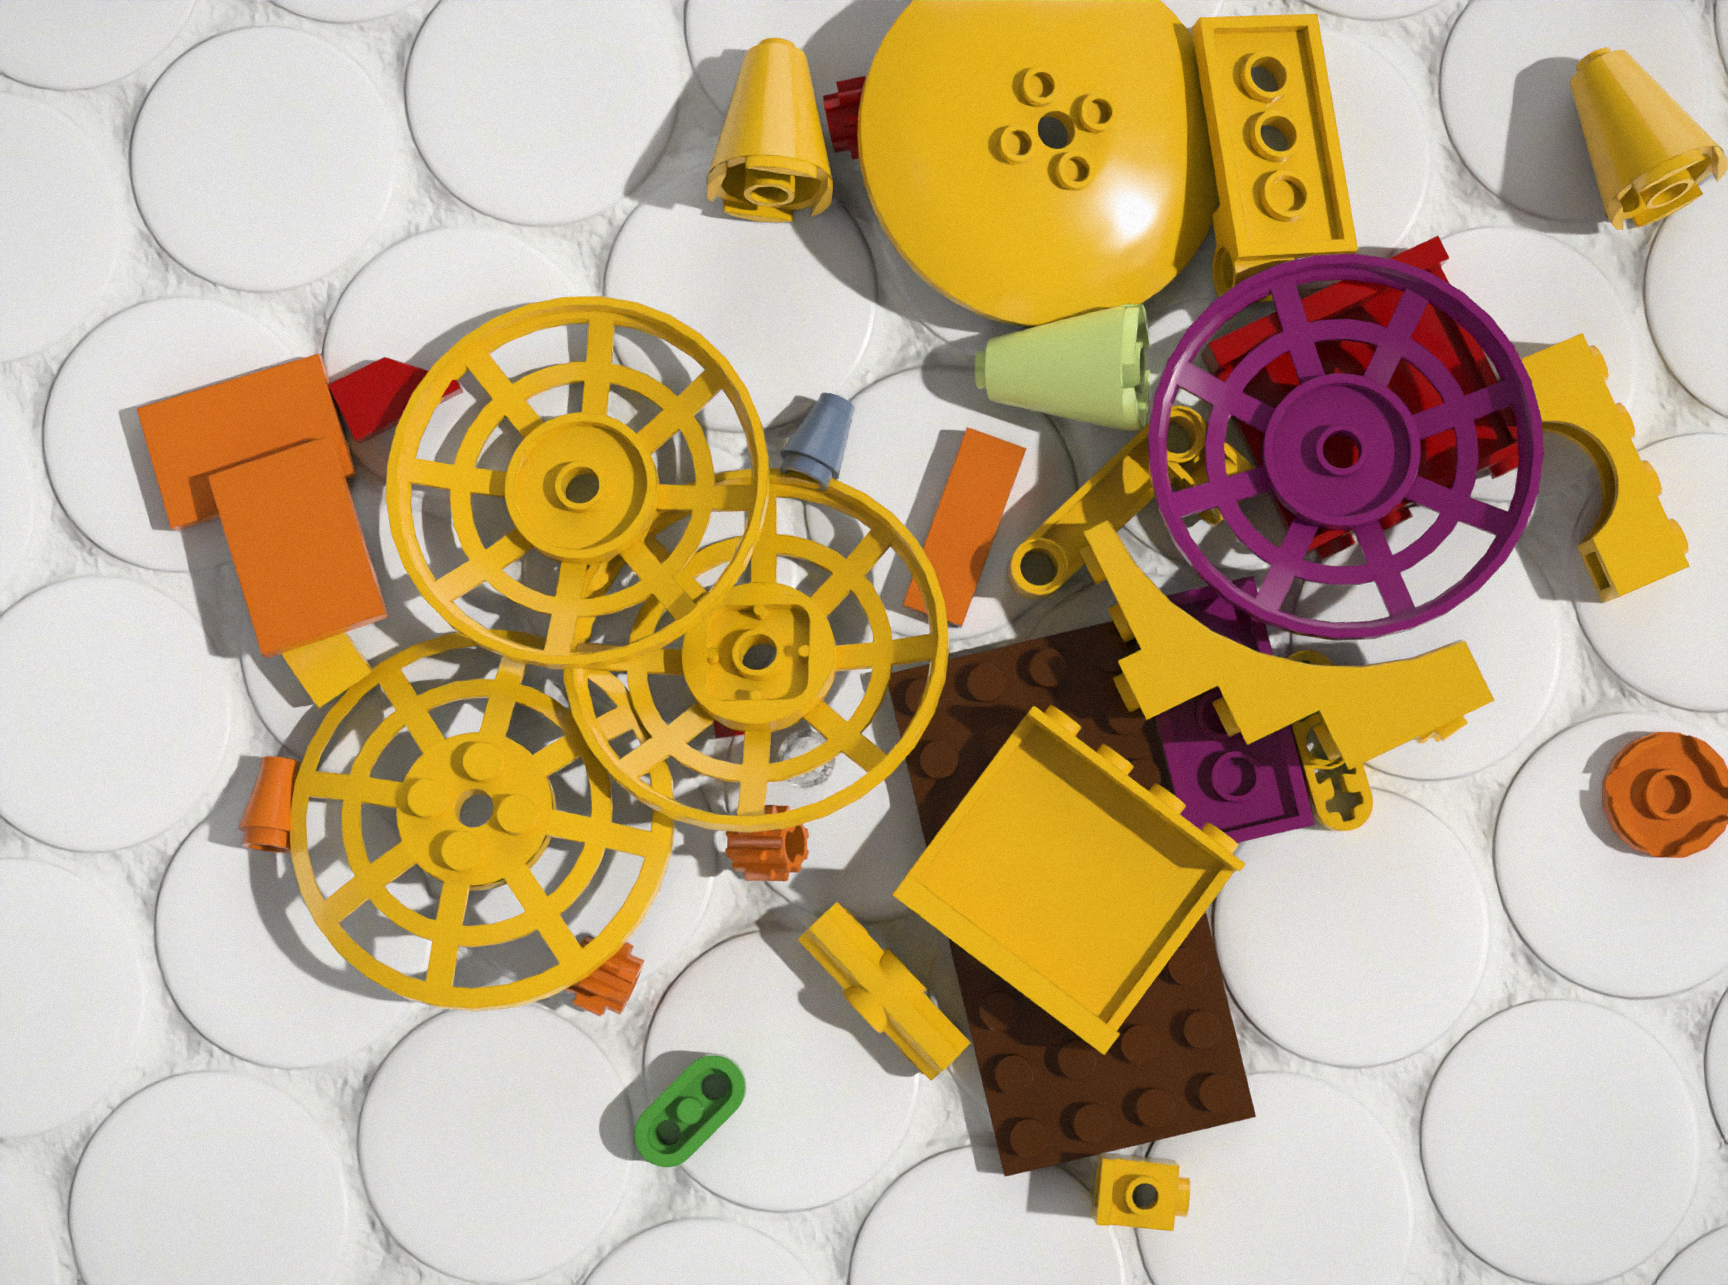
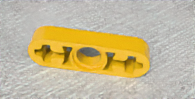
M1312 650L1299 651L1286 658L1308 664L1333 665L1325 655ZM1319 712L1306 717L1301 722L1298 720L1290 724L1311 811L1317 822L1326 829L1337 832L1351 831L1362 826L1371 815L1373 809L1371 789L1363 764L1350 769L1351 774L1337 775L1342 791L1344 793H1355L1358 804L1349 808L1350 819L1343 821L1339 812L1328 813L1325 801L1334 797L1331 778H1325L1318 783L1314 770L1333 769L1344 764L1342 757H1339L1329 762V760L1318 759L1309 752L1306 745L1307 733L1313 725L1324 721Z

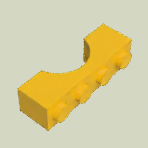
M1583 333L1521 359L1533 384L1542 418V431L1561 435L1577 444L1589 456L1599 475L1602 491L1599 514L1591 530L1577 544V548L1602 603L1626 595L1690 567L1685 557V554L1689 551L1686 536L1675 519L1671 518L1668 520L1658 498L1662 494L1659 477L1653 466L1646 460L1641 461L1631 439L1635 436L1632 418L1624 405L1621 403L1615 404L1605 383L1609 377L1608 368L1599 349L1594 345L1588 346Z

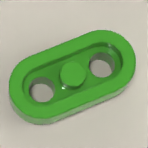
M721 1054L704 1055L691 1063L640 1115L634 1132L635 1143L640 1154L648 1162L660 1167L677 1166L689 1159L740 1107L746 1094V1078L741 1067L733 1059ZM717 1074L725 1080L726 1092L723 1096L712 1098L705 1094L702 1083L706 1076ZM671 1120L679 1126L681 1135L677 1142L668 1144L659 1139L657 1127L660 1122Z

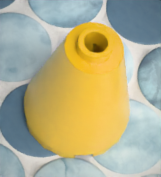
M767 38L746 51L707 175V198L712 203L715 196L724 200V212L734 217L756 222L793 221V210L811 207L810 217L821 214L832 202L834 185L807 56L802 50L786 39Z
M1604 47L1589 53L1577 63V73L1572 77L1570 87L1605 214L1616 230H1624L1623 220L1632 218L1636 227L1639 228L1670 216L1703 195L1698 183L1711 172L1717 182L1725 175L1728 169V160L1724 155L1723 149L1627 51H1611L1610 48Z

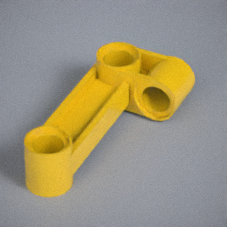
M1180 405L1172 406L1169 424L1173 423L1183 427L1189 435L1190 445L1189 450L1185 453L1176 454L1167 450L1170 482L1177 491L1209 483L1205 464V439L1208 424L1193 409ZM1150 422L1034 533L1019 545L1010 558L1007 567L1008 582L1016 593L1023 598L1031 600L1044 599L1053 594L1085 564L1079 551L1090 545L1084 531L1108 520L1115 531L1118 532L1155 497L1149 475L1148 431ZM1226 442L1224 443L1227 477L1254 469L1247 459ZM1218 507L1196 513L1208 524L1215 527L1223 520ZM1030 553H1040L1048 557L1054 567L1052 581L1040 586L1026 581L1021 574L1020 564L1022 558Z

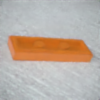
M969 427L966 428L923 546V551L935 570L945 601L947 621L949 624L962 628L1027 449ZM912 577L902 607L927 615L919 587Z

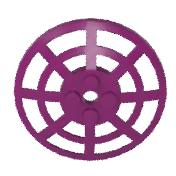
M1361 254L1315 255L1281 263L1244 279L1213 301L1186 330L1168 359L1154 396L1148 431L1149 475L1157 508L1174 545L1196 575L1226 602L1262 623L1295 635L1333 641L1376 639L1410 631L1446 615L1480 590L1506 562L1526 529L1539 493L1544 458L1542 418L1532 381L1514 345L1494 319L1463 291L1428 271L1393 259ZM1355 280L1386 285L1401 290L1404 293L1387 327L1372 322L1352 319L1319 320L1308 323L1297 286L1315 281ZM1268 295L1272 296L1283 332L1270 337L1249 352L1232 370L1225 382L1192 364L1200 348L1224 322L1251 303ZM1428 303L1448 314L1473 336L1493 362L1502 381L1464 396L1458 382L1444 364L1423 345L1411 339ZM1346 340L1370 344L1377 348L1363 376L1347 373L1325 375L1314 343ZM1287 352L1290 353L1300 385L1292 390L1276 409L1243 392L1246 385L1262 368ZM1400 358L1409 362L1427 378L1440 395L1444 404L1414 415L1410 413L1402 400L1387 388ZM1180 387L1213 406L1208 420L1205 439V464L1209 483L1173 492L1168 475L1167 434L1172 405ZM1512 406L1517 425L1519 462L1514 495L1508 511L1470 497L1475 485L1478 465L1477 431L1474 420ZM1230 416L1265 433L1262 444L1263 466L1227 477L1224 443L1227 424ZM1453 428L1456 437L1457 463L1452 488L1448 489L1418 476L1417 472L1421 455L1420 440ZM1333 436H1345L1351 439L1358 448V461L1348 468L1332 466L1323 455V443ZM1272 491L1281 505L1295 516L1280 548L1270 543L1252 526L1237 504L1238 501ZM1402 499H1406L1439 514L1435 522L1419 539L1402 551L1392 555L1379 520L1389 514ZM1218 507L1223 520L1238 540L1259 559L1271 565L1256 598L1237 588L1209 562L1191 538L1182 517ZM1458 522L1496 536L1485 555L1460 581L1435 599L1415 607L1400 573L1412 568L1433 553L1450 535ZM1318 527L1329 530L1353 529L1367 564L1358 566H1330L1303 560ZM1294 577L1307 582L1332 586L1362 585L1375 582L1389 616L1371 621L1328 622L1298 617L1279 609Z

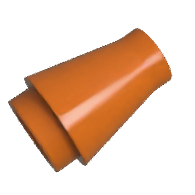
M274 756L262 757L258 777L238 826V829L244 832L242 846L264 852L291 853L290 811L295 780L300 769L299 761Z

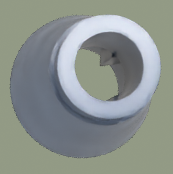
M826 392L821 393L817 403L813 405L781 451L780 455L784 461L780 472L787 474L788 470H794L806 474L821 485L820 488L816 489L822 492L826 491L831 478L836 480L839 478L852 422L851 418L855 411L854 405L838 395Z

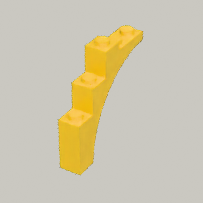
M1108 520L1084 531L1090 545L1079 551L1095 584L1097 585L1107 580L1118 601L1117 604L1108 608L1115 626L1125 643L1136 638L1141 650L1118 661L1123 673L1113 677L1129 712L1131 713L1141 708L1146 720L1218 686L1223 697L1212 703L1229 737L1241 732L1248 745L1319 711L1324 721L1313 726V729L1329 762L1342 757L1346 767L1350 770L1495 701L1464 640L1452 642L1411 658L1361 666L1308 664L1255 651L1213 632L1171 602L1137 566Z

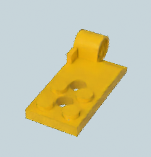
M1318 14L1199 17L1191 29L1220 206L1212 214L1217 244L1212 261V279L1217 298L1244 279L1275 265L1293 261L1294 258H1306L1315 255L1355 254L1358 251ZM1262 67L1273 74L1278 85L1277 91L1267 92L1257 87L1251 77V68ZM1273 126L1282 132L1287 140V150L1275 151L1269 148L1261 137V127ZM1268 295L1253 303L1273 302L1271 295Z

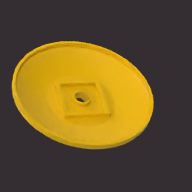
M913 0L892 24L870 63L859 105L857 138L862 176L872 208L885 234L908 265L932 288L961 307L1000 323L1031 328L1128 303L1141 304L1161 291L1182 271L1205 239L1213 222L1212 214L1218 209L1220 201L1194 41L1188 29L1161 0ZM1052 117L1059 120L1065 126L1068 140L1064 148H1050L1041 141L1038 135V123L1041 118Z

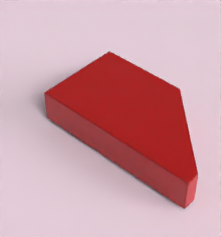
M383 357L328 386L355 440L361 444L398 425L412 393L428 371ZM453 379L441 397L443 400L440 404L463 393L457 380Z

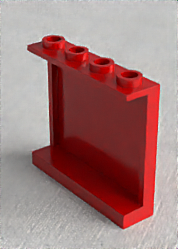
M1439 236L1389 258L1428 271L1449 283L1442 269L1449 256ZM1342 280L1301 299L1308 323L1319 320L1352 319L1372 322L1387 327L1404 292L1382 284ZM1428 303L1411 339L1423 345L1444 364L1458 382L1464 396L1498 383L1482 348L1473 336L1448 314ZM1277 312L1271 313L1209 342L1201 354L1209 373L1225 382L1232 370L1249 352L1270 337L1283 332ZM1346 340L1314 343L1325 375L1347 373L1363 376L1377 348L1370 344ZM1287 352L1262 368L1246 385L1243 392L1276 409L1280 402L1300 385L1290 353ZM1400 358L1387 388L1402 400L1410 413L1414 415L1444 404L1440 395L1427 378L1409 362ZM1511 406L1474 420L1478 444L1476 474L1487 469L1493 480L1517 469L1519 462L1517 425ZM1231 416L1255 468L1263 466L1262 444L1265 433ZM1453 428L1420 440L1421 455L1417 472L1418 476L1448 489H1451L1454 483L1457 463L1456 437ZM1333 436L1323 443V455L1332 466L1348 468L1358 461V448L1351 439L1345 436ZM1270 491L1268 494L1286 531H1288L1295 516L1284 508L1273 492ZM1402 499L1389 514L1379 520L1382 530L1385 531L1412 518L1413 515L1408 506L1414 503ZM1318 527L1306 554L1316 550L1321 560L1337 554L1356 544L1351 535L1354 530H1329Z

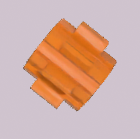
M765 805V814L790 811L789 806ZM803 824L787 829L751 833L726 831V836L728 837L727 848H725L726 856L733 862L732 868L735 871H745L744 879L746 881H787L789 873L799 872L802 869V862L807 860L809 850H807V838H809L808 828H804Z
M588 935L585 936L580 946L583 948L594 938ZM625 942L615 955L588 977L564 989L576 995L573 1005L600 1017L604 1015L606 1009L620 1015L631 997L645 961L631 955L634 945Z

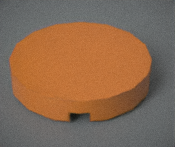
M1680 732L1650 733L1628 742L1611 759L1602 781V807L1612 830L1630 848L1653 858H1685L1707 849L1727 827L1728 768L1724 759L1703 740L1691 735H1684Z

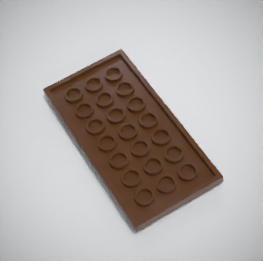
M1109 621L948 659L946 680L935 713L917 745L905 758L926 848L1033 706L1043 713L1050 705L1058 708L1081 726L1080 731L1076 735L1078 739L1096 752L1102 744L1116 751L1134 766L1128 776L1149 791L1153 784L1157 783L1174 795L1155 716L1146 720L1141 708L1130 713L1113 677L1123 673L1118 661L1139 651L1136 638L1125 643L1114 621ZM929 664L891 673L888 689L900 739L918 709L928 678ZM1206 911L1119 1027L1117 1032L1120 1035L1105 1055L948 938L1005 1177L1256 1117Z

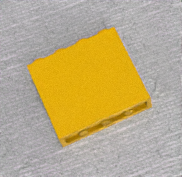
M1050 705L1043 713L1033 706L892 895L1105 1055L1120 1035L1117 1030L1232 874L1240 872L1245 863L1233 855L1239 845L1223 831L1209 822L1200 830L1180 814L1186 805L1171 792L1157 783H1154L1148 791L1130 778L1128 774L1134 766L1116 751L1102 744L1096 752L1078 739L1076 735L1080 731L1081 726L1061 710Z

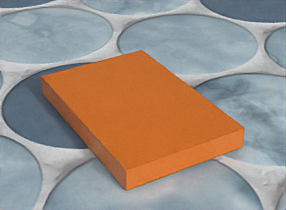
M315 354L136 408L171 529L179 531L220 518L208 480L209 475L328 435L335 442L346 480L357 477L336 401L328 386L330 381L322 356Z
M329 435L208 476L260 651L264 657L268 659L389 618L335 442Z

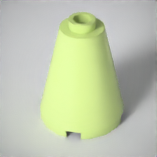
M1128 303L991 337L987 342L986 350L977 351L976 386L978 389H986L988 398L992 402L1128 432L1142 431L1141 427H1145L1147 422L1150 392V369H1145L1144 349H1150L1145 307L1143 304Z

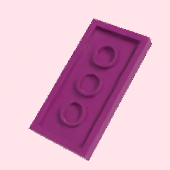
M1254 575L1231 581L1237 588L1256 598L1258 591ZM1209 586L1166 596L1171 602L1213 632L1255 651L1273 655L1266 624L1229 604ZM1218 686L1155 716L1173 793L1186 805L1180 815L1201 830L1209 822L1231 837L1236 843L1315 825L1291 725L1248 745L1241 732L1229 737L1212 703L1223 697Z

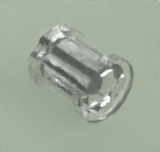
M812 730L797 731L789 735L780 745L777 755L778 762L791 759L790 753L795 747L805 750L810 742L820 746L827 739L820 733ZM834 758L824 764V768L820 773L812 770L806 773L804 778L796 776L786 780L793 786L802 789L823 785L833 775L836 759Z

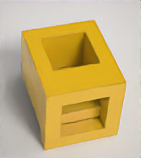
M1112 1153L1098 1154L1091 1217L1096 1225H1117L1174 1231L1175 1216L1187 1217L1190 1178L1179 1177L1180 1165L1175 1160ZM1143 1183L1151 1184L1156 1191L1154 1201L1145 1207L1134 1204L1132 1199L1134 1189Z

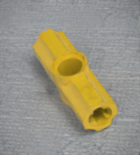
M838 901L797 939L843 987L842 995L879 1034L885 1032L900 1048L899 1050L930 1081L943 1072L971 1043L924 993L927 990L917 977L888 947L883 950L846 908L844 909Z

